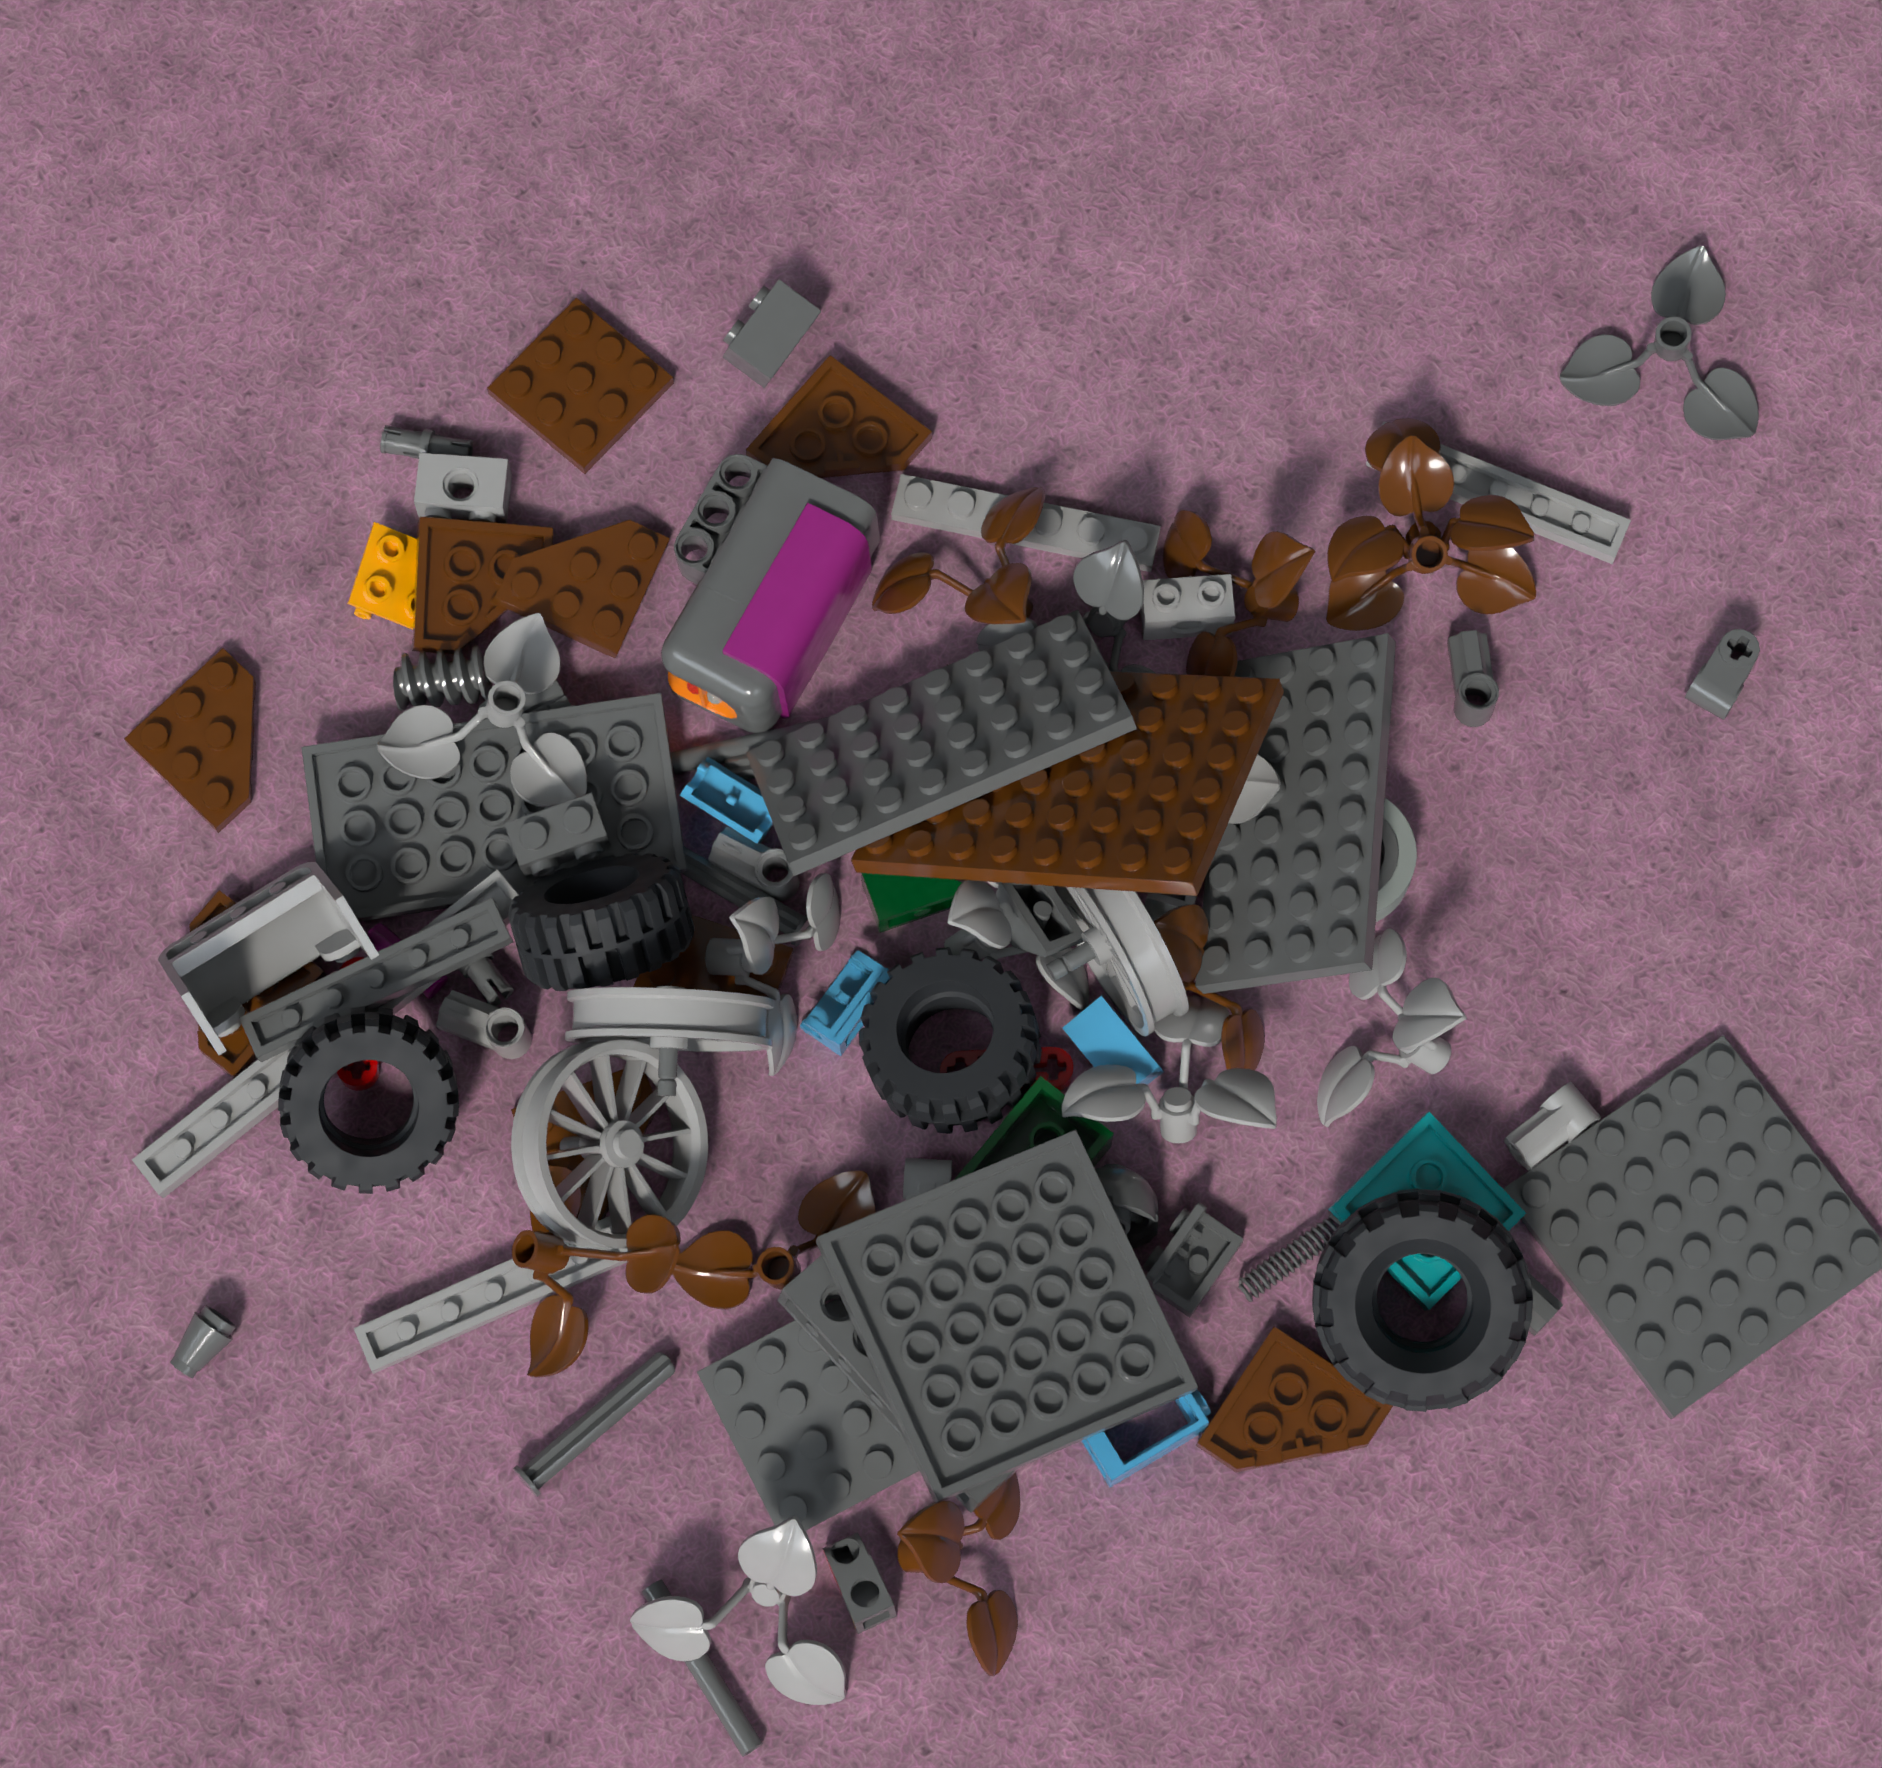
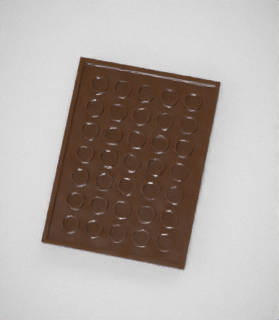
M1110 671L1134 719L1136 730L855 850L851 858L856 873L1197 896L1284 693L1280 679Z

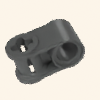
M1734 629L1727 632L1720 640L1707 664L1704 663L1686 693L1685 699L1724 720L1744 687L1743 684L1758 658L1760 647L1757 638L1751 632L1743 629ZM1735 649L1743 653L1738 660L1730 657Z

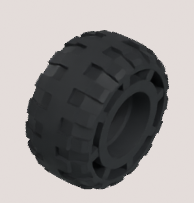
M1417 1188L1401 1190L1375 1198L1358 1208L1340 1224L1328 1240L1319 1258L1313 1281L1312 1307L1315 1327L1322 1347L1333 1366L1347 1382L1349 1381L1366 1396L1382 1404L1400 1407L1406 1411L1426 1412V1410L1451 1409L1466 1404L1478 1395L1488 1392L1503 1379V1376L1514 1362L1517 1361L1526 1343L1532 1321L1533 1293L1530 1274L1523 1254L1512 1235L1497 1218L1480 1205L1460 1195L1441 1190ZM1413 1254L1434 1255L1449 1262L1463 1278L1467 1290L1466 1310L1459 1324L1444 1337L1428 1342L1411 1341L1393 1332L1382 1319L1377 1305L1378 1285L1386 1270L1401 1258Z

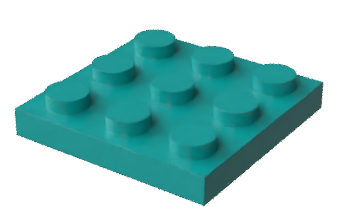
M1430 1112L1425 1113L1328 1208L1342 1223L1358 1208L1375 1198L1401 1190L1418 1188L1441 1190L1460 1195L1480 1205L1497 1218L1508 1231L1526 1214ZM1430 1254L1406 1256L1396 1261L1386 1270L1424 1311L1430 1310L1462 1278L1456 1268L1449 1262Z

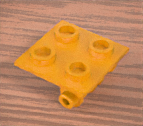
M373 523L347 603L355 607L354 614L357 617L369 620L372 614H375L413 630L416 538L379 523Z

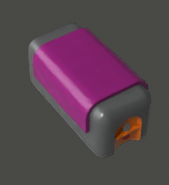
M734 454L724 458L674 543V553L682 576L697 584L666 637L661 650L662 663L666 670L669 671L668 684L672 692L682 700L751 733L770 730L776 724L779 717L788 718L827 653L872 571L871 556L880 542L875 509L855 494L783 460L773 458L767 466L742 454ZM737 476H744L750 479L742 486L736 487L729 484ZM715 513L728 515L726 520L721 523L714 524L707 521ZM700 549L707 552L700 560L691 561L686 559L687 554L693 550Z

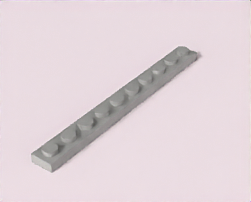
M496 870L422 930L490 898L494 899L505 924L508 925L510 923L508 918L509 908L513 898L518 896V894L502 874ZM440 978L379 1007L393 1009V1015H395ZM379 1007L368 1012H378ZM292 1048L263 1062L255 1061L132 1159L159 1196L165 1198L278 1108L282 1070L286 1067L287 1057Z

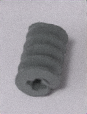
M473 646L471 658L468 660L465 659L460 647L455 648L453 661H448L444 651L439 649L435 663H430L426 652L420 651L417 665H412L409 655L402 653L400 666L396 667L393 673L394 697L401 711H405L408 708L409 702L414 707L426 705L427 699L432 706L441 707L445 697L450 705H458L461 702L462 696H464L468 703L473 704L479 700L480 692L485 701H487L489 691L492 688L491 681L485 675L484 658L478 646Z

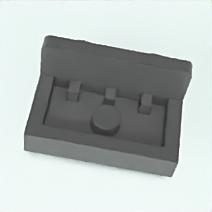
M1200 1202L1197 1203L1192 1212L1186 1208L1181 1211L1169 1229L1175 1235L1165 1250L1157 1246L1142 1267V1269L1148 1272L1146 1278L1153 1293L1189 1318L1244 1241L1242 1237L1205 1213L1207 1207Z

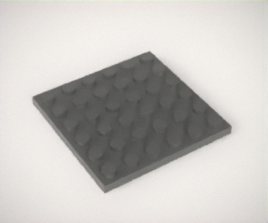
M1724 1035L1503 1188L1526 1212L1520 1220L1671 1420L1882 1269V1239Z
M1076 1130L818 1236L816 1239V1244L934 1502L945 1501L1195 1392L1198 1388Z

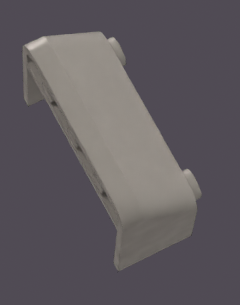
M307 862L291 869L173 942L162 951L158 961L217 1054L221 1055L227 1050L219 1037L227 1036L240 1027L241 1021L239 1017L245 1014L242 1004L320 955L325 961L335 960L337 963H342L353 958L360 951V947L371 960L379 956L341 892L316 862Z

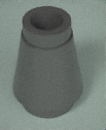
M205 1305L200 1313L194 1312L170 1363L183 1374L194 1378L198 1371L233 1340L230 1335L236 1328L235 1324L215 1309Z

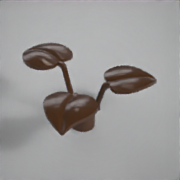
M1412 418L1396 419L1393 422L1385 423L1370 435L1365 446L1366 459L1372 468L1381 472L1390 452L1397 444L1410 435L1418 437L1424 444L1440 454L1439 436L1431 426L1423 421ZM1484 495L1466 501L1460 508V518H1451L1443 535H1441L1439 528L1432 522L1425 521L1429 534L1441 539L1445 543L1447 550L1450 549V538L1454 545L1468 551L1506 549L1535 540L1534 532L1519 507L1510 499L1499 495ZM1374 516L1355 517L1342 523L1333 533L1328 546L1327 561L1332 582L1335 583L1348 577L1382 572L1396 565L1402 557L1409 561V546L1416 537L1420 536L1416 521L1408 530L1406 540L1395 525L1384 527L1380 519ZM1417 567L1413 570V571H1415V572H1417V573H1421V574L1433 573V572H1424V571L1418 569Z
M1410 435L1397 444L1390 452L1382 467L1378 482L1381 502L1390 514L1401 517L1414 512L1420 536L1416 537L1409 546L1408 554L1410 560L1392 569L1387 574L1384 570L1370 575L1348 577L1335 583L1331 580L1326 621L1333 627L1349 631L1369 630L1385 625L1397 616L1404 603L1402 589L1392 580L1399 575L1414 570L1416 567L1424 572H1435L1445 564L1463 569L1456 580L1458 596L1466 607L1480 614L1501 613L1517 605L1532 601L1536 598V587L1527 564L1512 547L1491 551H1468L1466 562L1448 556L1445 543L1438 537L1429 534L1422 511L1435 512L1447 504L1453 494L1454 477L1448 463L1440 454L1424 444L1418 437Z
M1033 487L1011 494L995 504L986 515L981 527V536L987 543L996 542L995 550L1002 567L991 578H986L984 584L972 590L939 569H932L934 558L931 554L915 553L902 558L885 573L876 588L872 609L885 614H896L909 610L916 606L928 593L931 587V580L938 579L968 596L965 603V612L972 620L987 624L1025 623L1026 618L1030 616L1033 610V603L1028 598L1032 581L1031 571L1025 564H1010L1005 547L1007 543H1019L1035 527L1043 508L1045 490L1042 487Z
M1188 510L1179 511L1168 530L1163 548V566L1168 578L1194 577L1197 568L1210 575L1231 574L1210 566L1203 561V558L1210 550L1212 537L1207 522L1196 512ZM1273 531L1266 534L1259 542L1252 560V571L1256 579L1252 582L1231 574L1233 584L1248 589L1245 594L1244 603L1246 609L1254 617L1221 626L1216 630L1215 635L1206 631L1199 633L1189 650L1186 674L1234 677L1238 655L1234 642L1229 637H1226V635L1254 626L1265 627L1267 619L1282 622L1291 621L1299 607V596L1293 587L1298 582L1316 551L1286 533Z
M1186 904L1169 910L1157 918L1154 924L1175 963L1185 990H1191L1228 1008L1232 1015L1225 1018L1221 1034L1222 1050L1227 1070L1233 1068L1256 1070L1265 1043L1264 1028L1259 1014L1254 1009H1245L1242 1012L1240 1004L1215 992L1203 994L1195 987L1194 980L1201 968L1202 956L1205 952L1203 947L1207 942L1209 934L1208 921L1203 909L1198 905Z
M548 1165L555 1188L573 1171L565 1167ZM583 1183L563 1202L577 1219L585 1196ZM530 1210L532 1231L524 1230L517 1235L512 1246V1258L518 1267L534 1270L533 1279L544 1282L558 1295L547 1297L535 1310L530 1330L531 1362L528 1376L535 1378L548 1377L564 1371L581 1355L588 1337V1316L586 1311L582 1308L574 1307L573 1295L550 1277L549 1274L564 1269L570 1256L627 1261L625 1274L629 1286L636 1292L644 1294L657 1292L669 1281L680 1253L679 1244L681 1243L679 1229L674 1222L659 1215H646L637 1219L630 1225L627 1231L626 1244L628 1251L616 1252L567 1246L560 1237L547 1230Z
M865 1171L843 1172L820 1182L806 1194L799 1207L798 1221L805 1231L816 1235L814 1239L798 1246L792 1245L788 1251L782 1247L768 1248L761 1253L753 1269H750L753 1263V1252L749 1244L740 1235L724 1230L711 1232L697 1239L679 1254L672 1275L681 1288L695 1300L710 1308L719 1310L735 1308L748 1299L750 1294L748 1278L760 1276L763 1281L773 1288L782 1290L801 1273V1266L797 1256L818 1247L816 1244L818 1236L876 1213L869 1175Z
M1016 1473L973 1511L978 1517L974 1524L964 1527L962 1512L954 1502L937 1501L916 1513L897 1532L901 1539L898 1546V1561L900 1567L905 1572L924 1573L934 1583H948L975 1595L978 1601L971 1604L967 1611V1633L971 1647L981 1667L988 1676L995 1677L1004 1666L1016 1640L1018 1619L1015 1606L1011 1598L1003 1590H993L987 1596L983 1588L957 1578L954 1575L960 1566V1550L963 1549L961 1539L963 1536L980 1532L986 1527L989 1536L993 1540H1001L1014 1529L1020 1512V1489Z

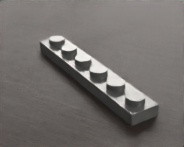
M490 898L378 951L379 956L372 960L369 956L241 1016L239 1019L256 1058L263 1062L293 1048V1046L299 1045L303 1034L312 1026L318 1028L323 1025L325 1017L338 1012L341 1017L351 1014V1008L364 1006L365 1012L371 1011L495 952L514 941L493 898Z

